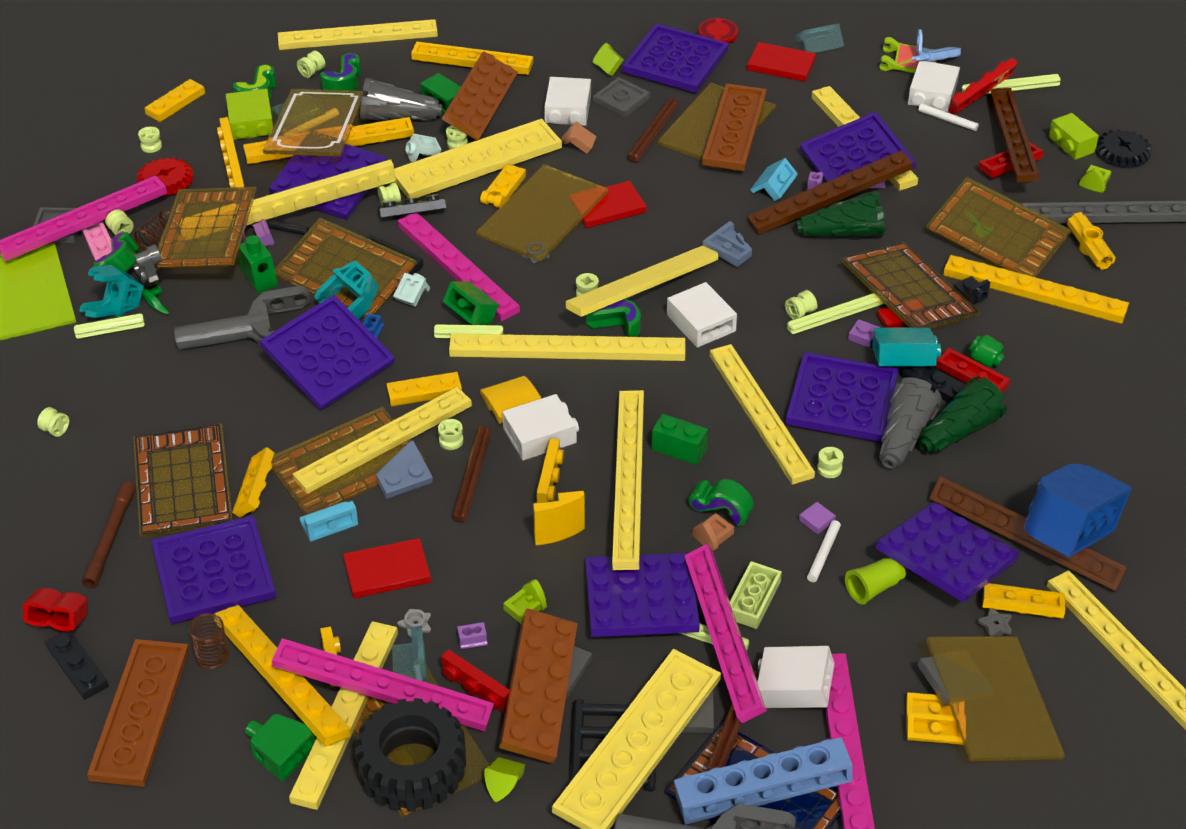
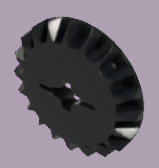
M1117 129V131L1110 130L1108 133L1103 132L1102 136L1098 137L1096 152L1103 160L1122 167L1142 165L1150 159L1152 153L1151 144L1148 143V139H1144L1143 135H1136L1135 131L1131 133L1127 130L1121 131Z

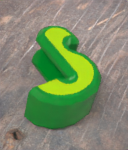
M267 64L256 67L253 84L234 82V93L267 89L270 100L272 97L271 87H276L275 70L271 65Z

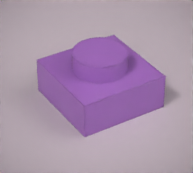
M858 319L849 332L848 340L870 348L873 343V330L880 327Z

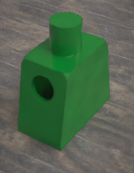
M252 235L247 237L246 242L238 246L239 268L257 294L277 287L278 283L271 254L258 236Z
M279 714L273 715L264 725L256 720H252L245 730V734L251 737L250 746L253 757L283 783L309 755L316 741V736L306 724Z

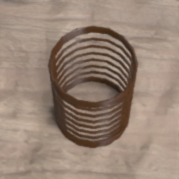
M163 210L159 214H157L156 217H153L151 219V224H153L154 218L160 219L162 225L169 231V227L166 225L162 218V213L167 212L172 217L174 216V214L169 210ZM144 224L145 228L142 226L134 232L135 241L143 251L146 248L139 242L136 234L137 231L138 233L139 231L143 232L144 236L147 235L151 240L150 243L155 244L158 248L164 244V238H166L162 235L161 231L160 235L163 237V243L157 242L154 236L152 238V233L146 228V226L150 227V224Z
M212 613L196 616L189 625L195 661L202 668H218L227 661L229 656L223 621L219 616ZM204 616H213L220 621V623H214L219 624L221 627L206 625L216 626L221 629L219 633H216V636H208L212 637L209 639H200L201 636L197 638L198 634L194 636L195 633L193 634L199 625L193 629L194 625L192 626V624ZM219 644L210 649H215L220 645L224 646L220 653L214 655L217 656L225 650L220 657L216 658L219 659L226 653V658L222 663L215 666H204L198 662L200 661L198 658L202 659L197 655L199 654L198 651L208 654L199 650L204 649L201 648L202 646ZM199 654L200 656H203V657H214V656H204V655ZM200 661V662L203 663V664H209V665H210V664H216V663H204V662Z

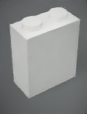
M919 60L910 87L908 105L919 107L922 103L949 112L948 110L952 103L951 99L954 96L958 83L960 67Z
M550 77L545 102V123L573 125L577 121L580 125H586L591 99V79Z
M706 282L667 298V316L697 348L736 331L737 313Z
M557 394L502 411L503 429L522 461L547 453L550 438L560 439V448L577 443L576 432L579 431L578 423L575 418H571L566 403L561 402Z
M829 646L765 647L763 658L758 661L759 678L757 680L765 707H827L835 665Z

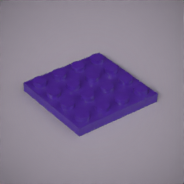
M656 23L622 65V72L697 93L728 51L729 43Z
M876 111L800 143V150L817 173H823V181L825 183L901 150L913 162V169L916 168L915 160Z
M311 132L300 147L329 146L331 141L336 140L325 139L323 136L319 138L321 135H314ZM342 142L334 143L333 146L327 148H299L269 187L270 194L282 192L387 161V157ZM368 190L309 208L347 220Z
M335 295L260 340V347L320 410H323L392 365L395 361V357Z
M804 352L788 409L786 424L882 442L898 369Z
M932 502L878 540L876 549L963 603L1015 563L1019 556V552L1012 549L1008 544L995 539L986 531L975 527L967 522L966 519L958 517L944 506Z
M254 515L151 540L171 624L193 619L205 613L213 614L236 605L241 607L276 598L275 588Z
M688 553L640 555L639 570H613V556L585 557L591 637L699 632L700 623L695 588L685 559V555Z

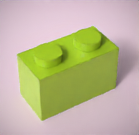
M1073 113L1052 120L1049 138L1074 160L1092 154L1096 150L1099 135Z

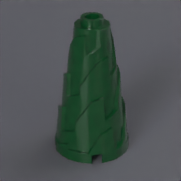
M878 190L800 216V220H797L798 233H803L804 237L873 236L885 234L884 213L882 205L878 204V200H881Z
M975 376L966 382V386L940 412L939 416L922 430L919 436L920 441L918 442L920 449L925 453L931 454L937 451L941 452L956 441L959 442L973 432H977L988 424L1001 419L1007 412V404L1002 407L1001 401L1005 398L999 388L985 377L978 380L979 376Z

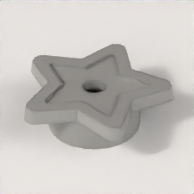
M409 609L404 619L397 622L398 626L407 629L410 638L418 632L429 633L431 628L427 622L431 617V613H424L419 609Z

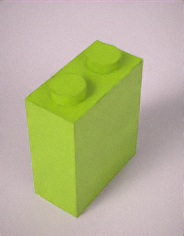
M267 89L226 94L233 140L274 135Z

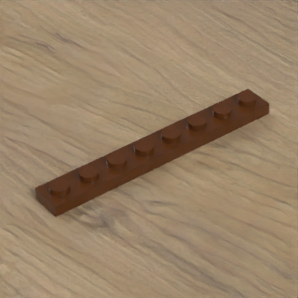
M1012 89L990 90V98L1016 182L1030 183L1032 181H1039L1038 168Z
M901 150L748 215V223L760 235L800 218V216L814 212L912 170L913 162Z
M943 476L939 477L929 498L1114 591L1118 590L1129 568L1088 547L1069 558L1028 534L1024 528L1027 517Z

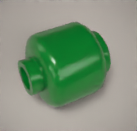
M988 334L982 337L978 335L968 349L970 352L969 357L988 368H991L992 365L997 367L1005 356L1001 353L1004 346Z

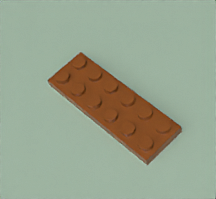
M483 51L443 115L442 120L472 138L479 140L518 72L511 66L496 59L493 55Z
M726 84L703 155L702 165L745 171L767 89Z
M526 608L522 618L499 748L554 763L557 757L578 623Z
M135 639L87 773L89 781L145 787L190 652L188 644Z

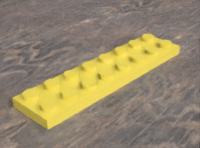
M539 119L395 168V183L407 198H419L490 172H495L504 168L506 164L514 165L562 148V141L543 119Z
M673 649L553 804L552 813L581 829H610L615 823L617 816L624 811L721 679V673Z

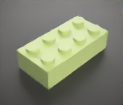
M752 561L750 562L730 601L737 623L755 629L758 628L781 582L782 571Z

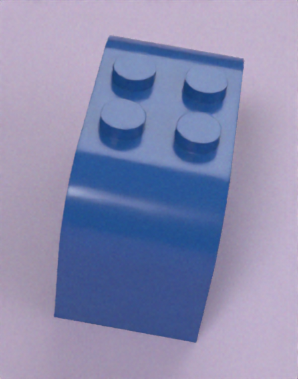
M1082 464L1066 465L1040 479L1037 485V493L1028 509L1029 514L1024 528L1033 538L1070 558L1115 531L1132 487L1093 467Z

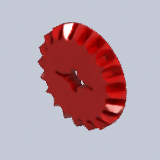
M169 157L166 159L159 158L157 161L151 160L150 164H144V167L139 169L137 183L157 176L167 189V194L162 196H167L186 189L191 184L194 175L190 164L185 163L184 160H178L176 157L173 159H169Z

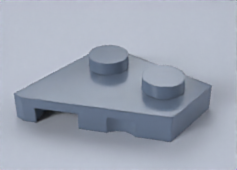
M731 221L703 240V246L718 252L719 257L737 267L752 256L751 247L744 241L740 233L735 232L734 224Z
M410 441L376 474V480L386 499L428 485L433 481V477L414 441Z

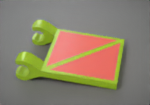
M886 37L884 43L890 44V46L883 45V51L888 53L897 51L894 61L887 55L882 56L881 62H886L887 64L880 63V70L896 69L915 73L919 61H913L911 58L920 55L916 51L917 46L898 43L893 38Z

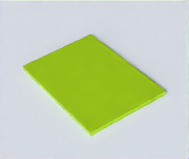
M55 243L43 245L7 261L0 255V340L76 323Z

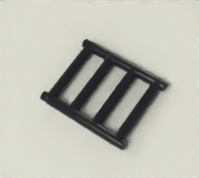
M581 699L574 700L570 782L582 768V761H587L595 751L583 750V738H605L613 728L583 726L584 715L622 716L630 705L584 703ZM656 767L641 786L645 787L646 791L651 792L655 790Z

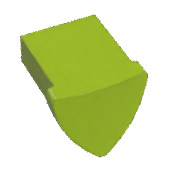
M605 43L595 55L593 63L599 65L607 74L613 76L624 59L608 43Z
M1090 165L1086 174L1080 180L1079 185L1086 189L1103 193L1106 189L1105 185L1110 179L1111 171Z
M536 579L529 581L519 592L503 603L504 611L520 624H522L523 613L526 608L535 611H543L547 608L544 592Z
M498 757L490 766L485 768V783L494 802L500 801L511 792L518 780L523 776L525 764Z

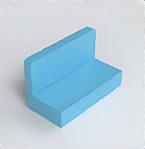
M784 158L768 166L750 190L752 193H755L764 188L774 201L778 200L798 173L788 160Z
M353 501L342 502L300 517V523L311 542L358 525L357 511Z

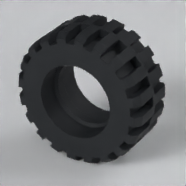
M414 698V701L400 699L398 703L393 705L391 702L382 706L381 711L375 710L369 715V721L365 720L362 723L360 732L356 735L355 755L360 783L364 786L365 792L370 797H375L376 802L383 806L390 804V809L400 811L401 808H407V811H416V808L423 807L424 810L431 808L434 802L440 804L448 799L447 793L453 794L459 787L458 782L460 783L464 778L466 767L464 731L461 729L458 719L454 716L452 717V712L445 707L440 709L439 704L429 701L425 703L423 699ZM406 744H422L435 751V754L428 760L416 765H400L386 758L394 749Z

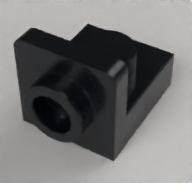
M970 276L954 283L953 289L968 303L974 305L988 298L991 282L988 279L978 282Z

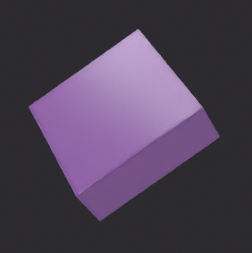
M818 502L799 515V521L817 535L829 527L831 521L836 518V515Z

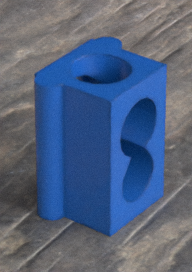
M370 313L367 314L362 323L376 338L384 326L380 315Z

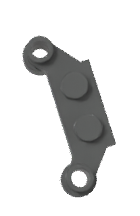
M154 244L146 247L145 251L134 255L136 263L133 265V269L136 275L139 276L142 284L146 283L148 288L157 285L159 278L156 271L159 270V267L156 268V264L162 262L159 250Z

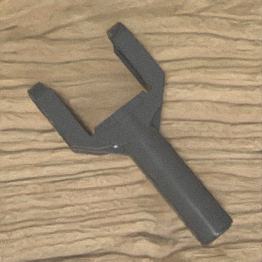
M303 286L265 291L253 301L247 315L177 326L174 329L177 348L182 350L253 338L260 346V340L274 332L271 331L268 314L302 309L310 302L309 291ZM297 295H305V298L302 300L294 299ZM274 299H282V302L278 304L271 303Z
M740 803L723 813L717 822L707 829H795L796 817L789 812ZM619 814L617 816L614 829H704L626 814Z

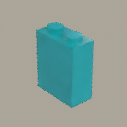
M874 328L872 350L879 366H936L937 358L941 356V345L937 343V336L933 335L931 328Z

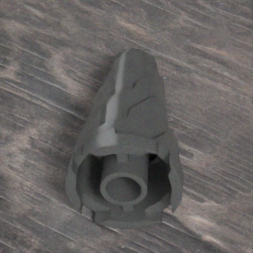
M365 78L360 120L388 121L410 117L411 120L431 121L432 119L436 120L437 116L441 117L442 104H438L439 100L434 99V97L413 93L411 90L394 87L393 84Z
M912 377L903 378L900 384L899 381L896 383L890 399L891 405L887 425L881 440L883 443L879 459L884 467L893 469L901 466L908 453L910 454L922 430L927 427L929 422L933 421L940 408L942 398L937 389L935 393L930 390L932 384Z

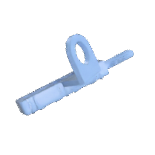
M918 29L916 51L920 55L913 56L911 58L913 61H936L961 55V48L957 47L940 49L922 48V29Z

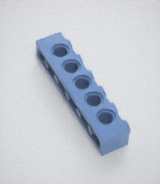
M841 737L832 740L826 739L820 743L799 746L793 750L777 754L771 753L765 757L749 761L744 760L734 765L713 768L710 771L695 775H685L674 780L675 793L686 825L721 816L740 803L760 806L853 782L852 762Z

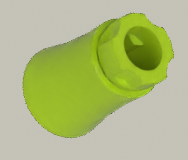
M883 558L867 566L847 571L845 574V585L850 596L857 603L864 605L881 592L896 585L901 579L905 578L906 572L903 565L892 558Z

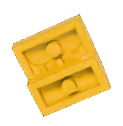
M525 376L480 390L489 411H493L499 424L503 423L502 411L542 399L533 384Z
M584 491L558 493V501L533 504L536 546L564 540L585 529Z
M907 692V740L964 745L965 717H963V703L944 706L938 695Z

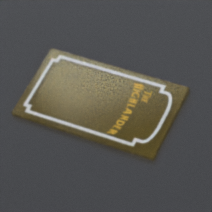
M291 89L264 146L263 154L341 156L361 108L364 91Z

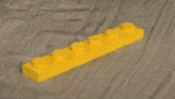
M416 42L411 52L412 60L458 65L460 67H474L484 51L493 55L502 63L511 66L518 72L517 74L529 75L533 65V56L425 42Z
M228 117L219 118L221 127H217L230 189L231 191H245Z

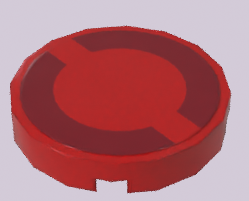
M713 18L700 24L698 35L729 43L736 41L738 29L733 22L727 19Z

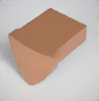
M576 121L560 140L563 144L571 142L587 154L592 149L596 136Z
M715 513L709 519L694 527L692 535L702 545L708 544L712 551H714L722 542L734 534V526Z

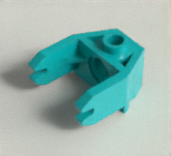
M353 261L342 268L334 269V274L317 290L314 298L320 304L329 297L336 296L346 287L357 297L348 309L359 320L371 308L379 285L364 267L357 261Z
M112 265L96 266L89 269V276H94L93 279L96 281H107L103 301L86 302L80 306L79 311L85 312V316L97 318L116 315L121 317L126 312L132 311L139 306L144 285L131 275Z

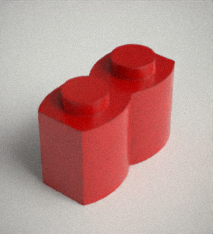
M39 588L23 603V621L33 626L43 627L49 625L60 631H72L87 616V598L78 593L67 592L61 594L51 588Z

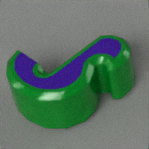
M346 53L341 56V73L336 71L321 72L320 77L323 91L327 93H350L356 90L359 85L358 76L361 75L359 56L354 53Z
M120 232L111 239L112 252L93 262V266L112 265L127 272L136 263L134 255L139 251V246L128 232Z
M623 299L587 314L586 324L593 329L624 325L627 337H637L641 329V313L636 303Z
M727 479L719 480L714 487L707 480L700 481L689 497L690 506L698 512L727 508L730 517L737 527L746 523L754 507V502L749 492L741 484Z

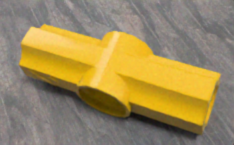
M1081 212L1074 213L1068 219L1067 226L1080 242V252L1090 256L1095 265L1101 270L1109 268L1115 262L1116 257L1102 239L1103 231L1093 226Z

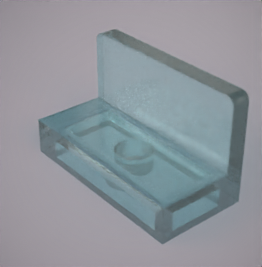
M839 23L803 30L796 34L797 42H804L805 51L818 53L844 46Z
M422 626L411 627L412 643L392 646L393 672L428 683Z

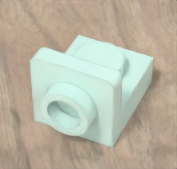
M412 134L410 141L407 142L405 147L411 162L417 160L419 153L430 156L439 154L442 150L435 137Z
M404 273L393 297L397 301L416 307L423 291L429 292L430 287L423 276L416 273L413 275Z

